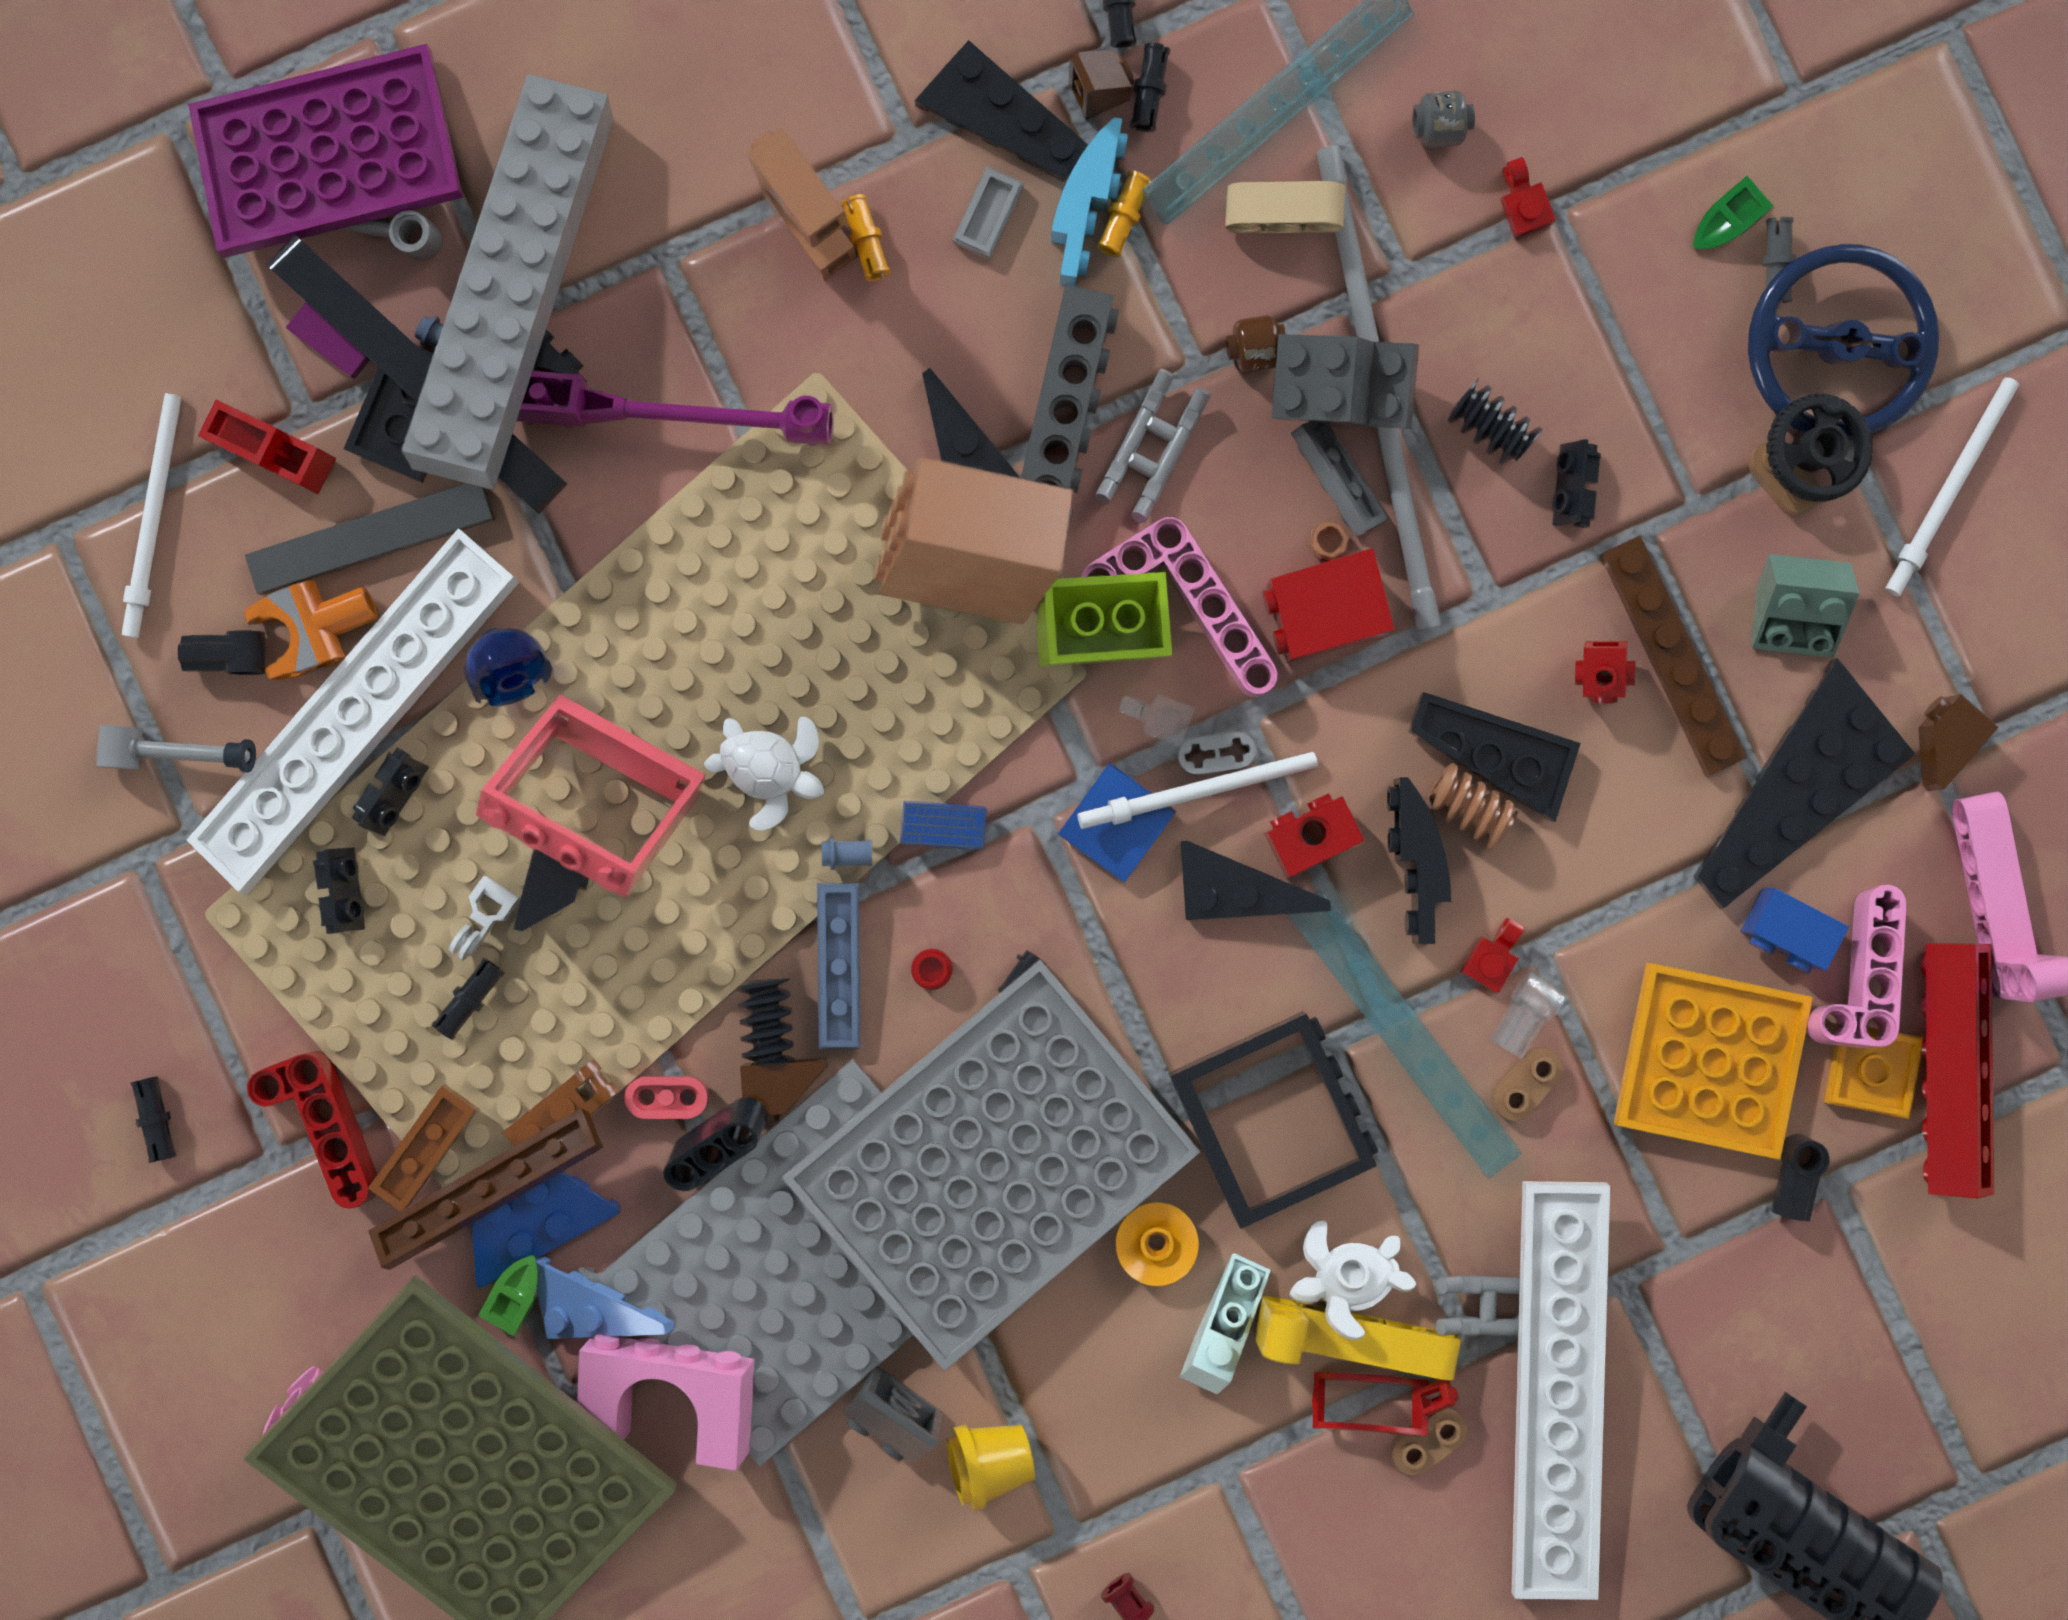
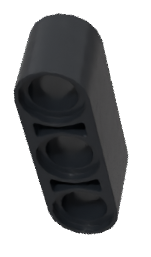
M742 1097L680 1137L675 1142L664 1167L663 1177L666 1183L673 1189L690 1191L751 1152L757 1146L768 1116L766 1107L757 1099Z

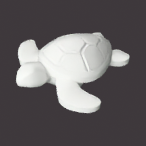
M804 716L798 719L797 738L793 745L782 736L773 732L751 731L743 733L741 725L736 720L726 719L723 725V734L727 739L720 745V754H712L704 762L705 768L710 772L726 770L731 780L743 793L756 799H766L765 806L750 820L749 825L755 830L763 831L772 828L785 819L789 809L786 793L789 791H793L794 794L805 799L819 798L825 792L821 781L815 775L806 771H800V765L813 758L819 746L818 732L815 724Z
M1323 1220L1317 1221L1309 1228L1303 1246L1305 1258L1317 1271L1316 1277H1305L1296 1282L1289 1293V1297L1299 1304H1311L1322 1299L1327 1304L1325 1315L1332 1329L1349 1340L1362 1339L1365 1334L1364 1329L1353 1318L1350 1311H1361L1373 1307L1392 1288L1401 1292H1409L1416 1286V1282L1407 1272L1399 1271V1265L1393 1259L1399 1253L1400 1238L1395 1235L1389 1236L1383 1241L1379 1249L1361 1243H1348L1340 1245L1329 1252L1326 1240L1327 1223Z

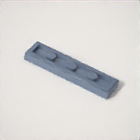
M859 882L817 883L819 1049H860Z

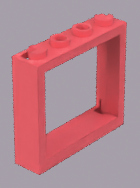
M559 695L482 788L475 816L484 820L491 827L499 828L521 840L529 848L537 849L559 861L567 869L575 870L597 882L602 888L627 898L696 802L706 774L570 699ZM562 716L569 718L568 721L563 719ZM555 737L675 802L631 864L508 796ZM680 780L687 783L688 786L681 784Z

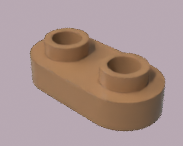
M1768 441L1756 447L1749 457V470L1783 512L1790 515H1800L1812 510L1818 502L1807 501L1794 496L1779 484L1778 479L1776 480L1771 471L1773 469L1769 466L1767 459L1769 457L1766 453V443ZM1798 466L1794 468L1793 472L1801 480L1810 485L1820 487L1818 481L1810 472L1804 471Z
M1534 1047L1527 1050L1493 1089L1491 1100L1495 1111L1500 1116L1512 1121L1527 1118L1560 1081L1563 1074V1064L1560 1057L1554 1051L1543 1047ZM1542 1061L1547 1062L1549 1066L1548 1073L1545 1076H1538L1536 1066ZM1513 1093H1519L1522 1097V1102L1518 1107L1513 1108L1509 1104V1097Z
M1451 1407L1428 1416V1436L1397 1435L1393 1439L1390 1446L1392 1461L1397 1469L1406 1475L1417 1476L1425 1473L1464 1444L1468 1434L1466 1421L1457 1410ZM1444 1425H1453L1454 1431L1451 1436L1442 1437L1440 1435V1430ZM1411 1449L1420 1450V1456L1415 1461L1406 1459V1455Z

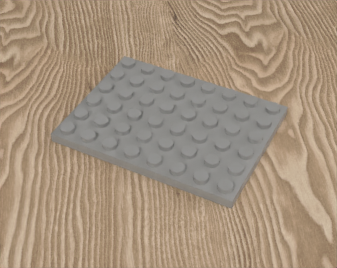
M1039 959L782 1176V1179L945 1371L1201 1151Z
M854 1059L850 1060L759 1138L757 1146L751 1152L716 1174L597 1277L603 1285L626 1295L625 1302L641 1310L649 1306L661 1312L666 1318L674 1321L675 1328L667 1334L647 1335L649 1338L658 1340L660 1344L673 1346L695 1345L703 1351L716 1353L733 1351L740 1354L741 1357L755 1359L750 1452L748 1454L759 1466L763 1465L913 1336V1333L782 1179V1176L882 1092Z

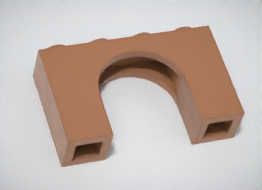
M780 128L774 134L771 131L766 132L753 142L752 150L747 152L768 206L825 281L857 257L854 245L841 229V227L847 224L844 210L784 129Z

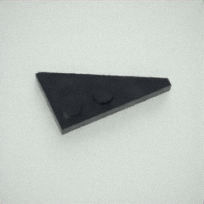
M928 368L923 372L922 376L941 462L1020 479L933 370Z
M1181 841L1186 920L1332 911L1331 901L1201 847L1191 841Z

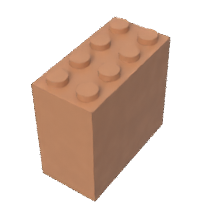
M919 457L914 470H906L903 484L898 487L896 499L892 501L889 514L885 516L880 540L885 541L882 555L879 554L874 573V579L881 580L879 595L1024 625L1061 573L1073 490Z

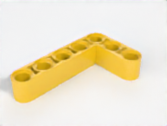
M1262 1296L1254 1339L1261 1354L1266 1358L1288 1364H1300L1302 1351L1436 1379L1454 1380L1462 1340L1458 1335L1440 1336L1436 1329L1350 1312L1364 1329L1365 1334L1362 1339L1349 1340L1338 1334L1328 1324L1325 1315L1326 1307L1313 1304H1299L1293 1300L1279 1297Z

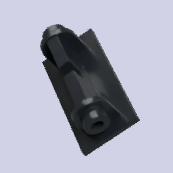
M1587 439L1560 444V453L1556 462L1558 470L1556 493L1552 502L1554 511L1552 525L1554 526L1573 523L1574 527L1589 528L1590 520H1595L1597 491L1584 489L1585 483H1598L1601 453L1597 452L1598 445L1588 444L1589 440Z
M398 747L393 753L388 752L386 759L374 775L375 778L383 783L381 789L369 784L358 802L353 806L355 812L352 818L359 822L357 825L383 836L396 823L399 813L412 793L420 786L423 776L429 769L428 765L411 758L410 754Z
M355 847L325 849L324 851L316 852L317 860H313V865L315 868L317 890L329 888V896L318 898L321 927H326V934L364 930V907L361 901Z

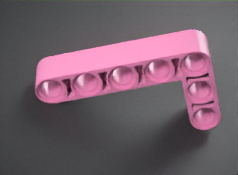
M1165 517L1158 520L1096 559L1083 570L1081 577H1089L1096 572L1104 573L1107 576L1152 573L1162 567L1239 689L1248 696L1259 697L1265 695L1275 686L1277 670L1274 663L1181 520L1174 517ZM1163 529H1172L1179 536V544L1173 548H1165L1158 542L1157 534ZM1131 550L1140 552L1145 559V565L1139 570L1128 569L1122 561V556L1126 552ZM1193 563L1200 568L1201 579L1195 583H1188L1181 578L1179 568L1183 564ZM1209 597L1218 599L1224 607L1223 614L1217 618L1206 616L1202 610V601ZM1230 632L1241 634L1246 642L1244 651L1239 653L1229 651L1224 644L1225 635ZM1253 666L1263 668L1268 676L1266 686L1262 688L1251 686L1246 678L1248 668Z
M1996 791L1954 800L1952 815L1978 944H1992V996L1999 999L2036 1002L2068 996V957L2037 954L2009 811L2003 795Z

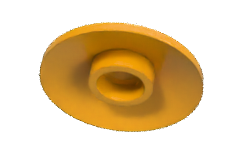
M1150 1202L1133 1209L1122 1220L1116 1235V1253L1121 1266L1133 1279L1150 1286H1164L1180 1280L1193 1267L1198 1255L1199 1239L1193 1222L1181 1209L1164 1202ZM1155 1234L1161 1235L1164 1238L1163 1246L1158 1249L1151 1248L1148 1244L1149 1238Z

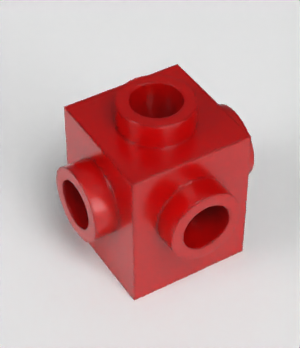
M1585 641L1583 660H1576L1575 685H1583V697H1592V702L1599 704H1612L1618 702V698H1626L1627 686H1635L1636 661H1627L1628 641ZM1607 670L1611 675L1604 676L1600 671Z

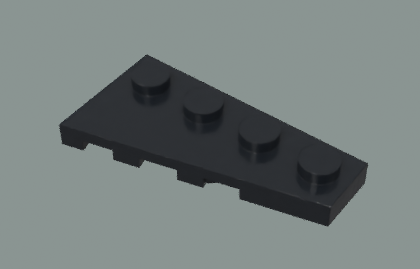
M969 40L914 100L915 106L926 112L931 111L945 118L946 122L959 129L964 128L980 136L984 142L996 148L999 146L1015 154L1017 159L1062 182L1070 176L1074 166L1088 146L1085 141Z
M1426 692L1420 694L1408 731L1549 821L1556 822L1581 743Z

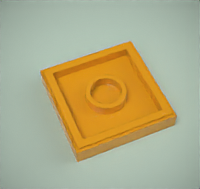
M1866 1027L1868 1035L1875 1040L1879 1030ZM1898 1033L1894 1042L1888 1046L1864 1049L1834 1045L1824 1102L1910 1119L1922 1055L1923 1037Z

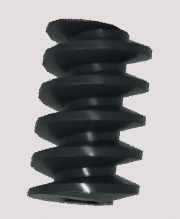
M1478 377L1453 407L1448 422L1453 423L1460 418H1464L1465 420L1460 432L1465 434L1476 428L1477 432L1473 441L1475 444L1487 438L1490 440L1486 453L1490 455L1502 449L1503 452L1499 460L1501 465L1512 459L1517 461L1543 429L1539 426L1527 432L1530 418L1527 416L1514 422L1517 408L1512 406L1502 412L1501 408L1504 397L1501 395L1492 401H1488L1492 388L1487 385L1476 391Z
M790 978L753 980L737 987L738 992L750 995V999L738 1004L739 1008L751 1012L750 1016L739 1020V1023L742 1026L752 1028L751 1033L740 1037L741 1042L753 1045V1049L741 1055L744 1059L754 1061L755 1065L784 1064L795 1061L794 1057L783 1054L784 1051L794 1046V1041L782 1038L781 1036L792 1031L793 1025L780 1020L790 1015L792 1008L779 1004V1002L789 998L791 992L778 988V985L789 981Z

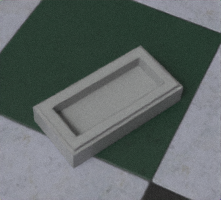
M987 166L956 231L953 244L991 260L1021 195L1024 183Z

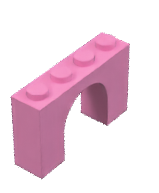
M596 1334L579 1350L577 1403L624 1440L631 1432L634 1383L646 1379L667 1381L680 1388L689 1397L696 1410L698 1419L696 1464L737 1471L750 1452L755 1359L741 1357L740 1354L733 1351L716 1353L700 1350L695 1345L673 1346L660 1344L658 1340L653 1338L636 1340L620 1336L608 1337Z

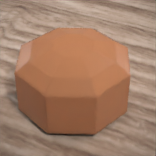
M1325 520L1311 530L1308 546L1316 559L1331 561L1347 552L1350 535L1342 523Z

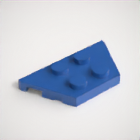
M565 1171L560 1172L472 1223L477 1287L480 1289L495 1281L508 1267L518 1260L534 1255L536 1259L618 1215L621 1211V1206L614 1199L611 1198L609 1201L591 1190L590 1184L579 1177L570 1176Z

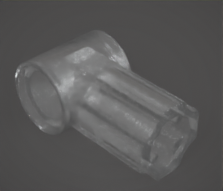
M1529 970L1515 987L1510 998L1512 1004L1489 1040L1522 1059L1544 1023H1549L1560 1010L1566 998V992Z

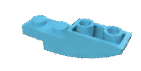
M1114 117L1099 131L1074 166L1063 189L1051 230V242L1066 245L1060 273V285L1065 286L1066 284L1076 287L1078 275L1086 276L1090 251L1083 250L1085 235H1094L1097 211L1090 210V208L1106 211L1108 199H1117L1121 174L1113 173L1116 158L1124 159L1128 134L1121 133V118Z

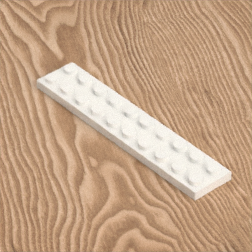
M458 528L258 757L252 771L244 773L189 836L187 841L238 892L248 895L520 581L465 532Z
M1522 1182L1511 1589L1515 1599L1598 1600L1610 1185L1606 1182Z

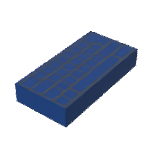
M903 800L900 842L901 844L983 849L987 808L975 805Z

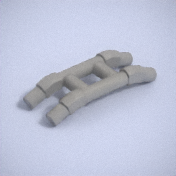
M1161 368L1095 494V499L1098 502L1109 504L1128 467L1149 477L1150 479L1131 514L1132 518L1139 523L1147 521L1211 396V393L1196 387L1177 427L1155 417L1174 378V374ZM1147 431L1169 442L1158 464L1136 453Z
M1455 1275L1438 1279L1437 1287L1442 1294H1480L1479 1318L1463 1316L1438 1319L1436 1322L1438 1335L1518 1336L1519 1319L1496 1318L1497 1293H1520V1277Z

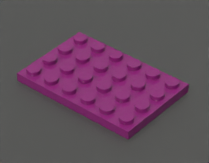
M427 44L188 104L216 251L222 258L286 243L294 234L299 239L397 215L402 211L416 210L463 198L433 56Z

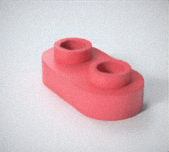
M642 1076L628 1085L624 1095L628 1111L642 1119L694 1118L706 1109L710 1098L706 1084L694 1076ZM644 1089H650L654 1093L655 1099L653 1103L647 1104L642 1101L641 1093ZM685 1089H691L695 1092L696 1100L693 1104H687L683 1101L682 1093Z

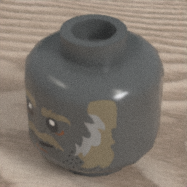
M1456 90L1426 93L1421 98L1420 104H1415L1413 107L1412 124L1414 137L1416 139L1421 138L1422 143L1427 148L1460 145L1466 138L1467 130H1473L1475 126L1473 104H1466L1463 94Z

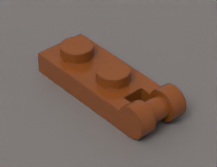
M593 1059L502 1133L514 1147L580 1108L589 1111L591 1116L617 1095L620 1090L613 1082L608 1083L599 1072L602 1068ZM585 1082L595 1093L590 1100H587L579 1090V1087Z

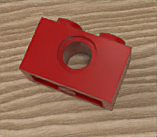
M1327 793L1307 803L1310 811L1296 818L1293 812L1290 811L1270 821L1273 829L1265 832L1264 835L1285 877L1294 876L1365 841L1343 796L1332 800L1330 794ZM1309 821L1317 823L1322 829V838L1316 845H1309L1302 838V828Z

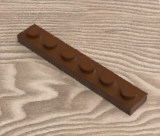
M1639 535L1599 554L1704 775L1710 776L1746 759L1747 757L1641 536Z
M580 1108L368 1230L381 1268L388 1270L395 1268L602 1149L603 1145L589 1111Z

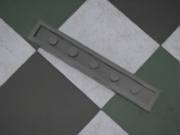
M466 483L245 554V558L256 593L264 595L454 534L458 528L464 531L495 521V517L486 489Z

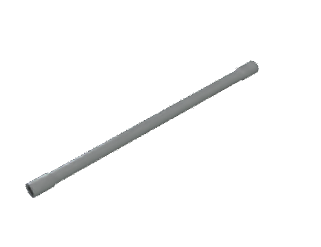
M1338 145L1327 146L1316 152L1322 181L1339 182L1346 186L1343 230L1335 232L1356 334L1357 337L1379 342L1347 191V177L1341 148ZM1376 427L1411 590L1410 600L1417 631L1440 627L1441 621L1436 597L1430 584L1398 428Z

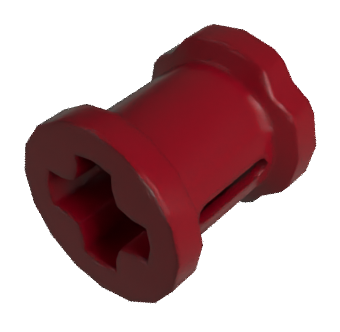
M1130 1573L1117 1577L1101 1593L1103 1601L1111 1603L1123 1620H1148L1155 1611L1151 1601L1145 1602L1134 1587V1578Z

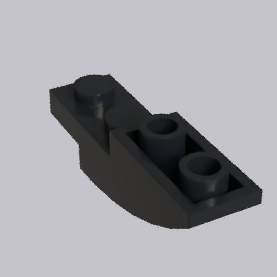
M1399 777L1394 779V787H1388L1387 808L1388 811H1394V828L1388 829L1387 844L1389 853H1394L1395 861H1411V869H1406L1404 875L1406 894H1411L1412 910H1406L1405 931L1406 935H1412V943L1435 944V902H1452L1446 854L1435 821L1421 794L1408 777Z

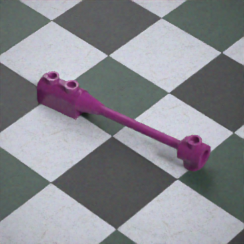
M532 371L516 422H524L526 424L542 423L564 425L566 427H585L587 424L624 420L628 417L781 429L787 442L816 446L831 444L834 427V409L832 403H820L818 399L812 396H801L794 401L790 400L782 412L628 401L623 397L588 388L580 374Z

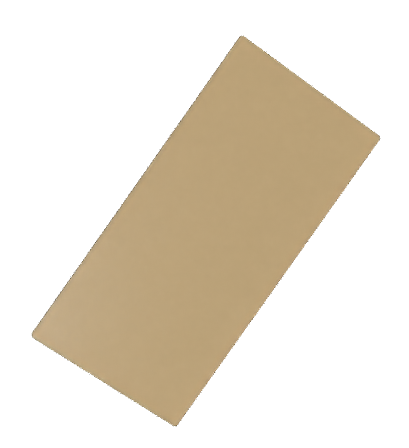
M813 373L775 406L771 412H782L790 400L794 401L801 396L815 397L820 403H832L834 427L830 445L810 446L804 443L787 442L781 429L760 427L749 429L334 796L248 895L240 893L234 887H231L205 912L207 921L401 1141L442 1085L446 1084L479 1108L432 1174L442 1187L447 1186L513 1148L502 1132L591 1060H596L602 1068L599 1071L608 1083L613 1082L621 1092L735 991L737 987L744 983L817 918V883H856L901 843L900 831L903 800L946 803L1086 677V670L1081 664L1039 666L1036 629L1037 614L1034 611L1023 625L879 595L881 580L874 579L878 556L879 554L882 555L885 541L880 540L885 516L889 514L892 501L896 499L898 487L903 484L907 469L820 373ZM559 695L570 699L706 774L696 802L627 898L613 891H608L597 882L589 879L586 891L578 889L574 903L526 930H513L519 901L506 921L495 923L472 956L469 955L462 961L458 958L460 950L455 954L448 952L451 942L466 924L472 926L470 934L476 930L481 932L484 928L470 918L473 910L469 900V895L483 876H488L521 899L533 849L501 829L491 827L475 815L482 788ZM562 716L563 719L568 721L569 718ZM803 716L807 717L815 724L818 732L819 746L815 756L800 765V771H806L815 775L823 785L824 795L815 799H805L797 796L793 791H789L786 793L789 809L785 819L772 828L763 831L755 830L749 825L750 820L765 806L766 799H756L743 793L731 780L726 770L710 772L705 768L704 762L712 754H720V745L727 739L723 734V725L726 719L736 720L741 725L743 733L751 731L773 732L782 736L793 745L797 738L798 719ZM557 737L551 741L508 795L512 799L630 864L675 803ZM398 747L410 754L411 758L428 765L429 769L423 776L420 786L412 793L399 813L396 823L383 836L357 825L359 822L352 818L355 812L353 806L358 802L369 784L381 789L383 783L375 778L374 775L386 759L388 752L393 753ZM680 780L681 784L688 786L687 783ZM830 837H834V841L872 840V866H835V870H830V866H822V841H830ZM355 847L361 901L364 907L365 929L326 934V927H321L318 898L329 896V888L317 890L313 860H317L316 852ZM485 894L478 902L480 912L486 916L497 915L502 907ZM484 957L503 970L505 974L483 999V1008L479 1012L474 1011L455 1035L454 1040H451L438 1032L431 1024L455 996L452 993L457 986H463ZM586 1082L579 1087V1090L587 1100H590L595 1095ZM604 1104L601 1108H599L596 1112H594V1113L591 1115V1118H592L597 1112H599L606 1104Z

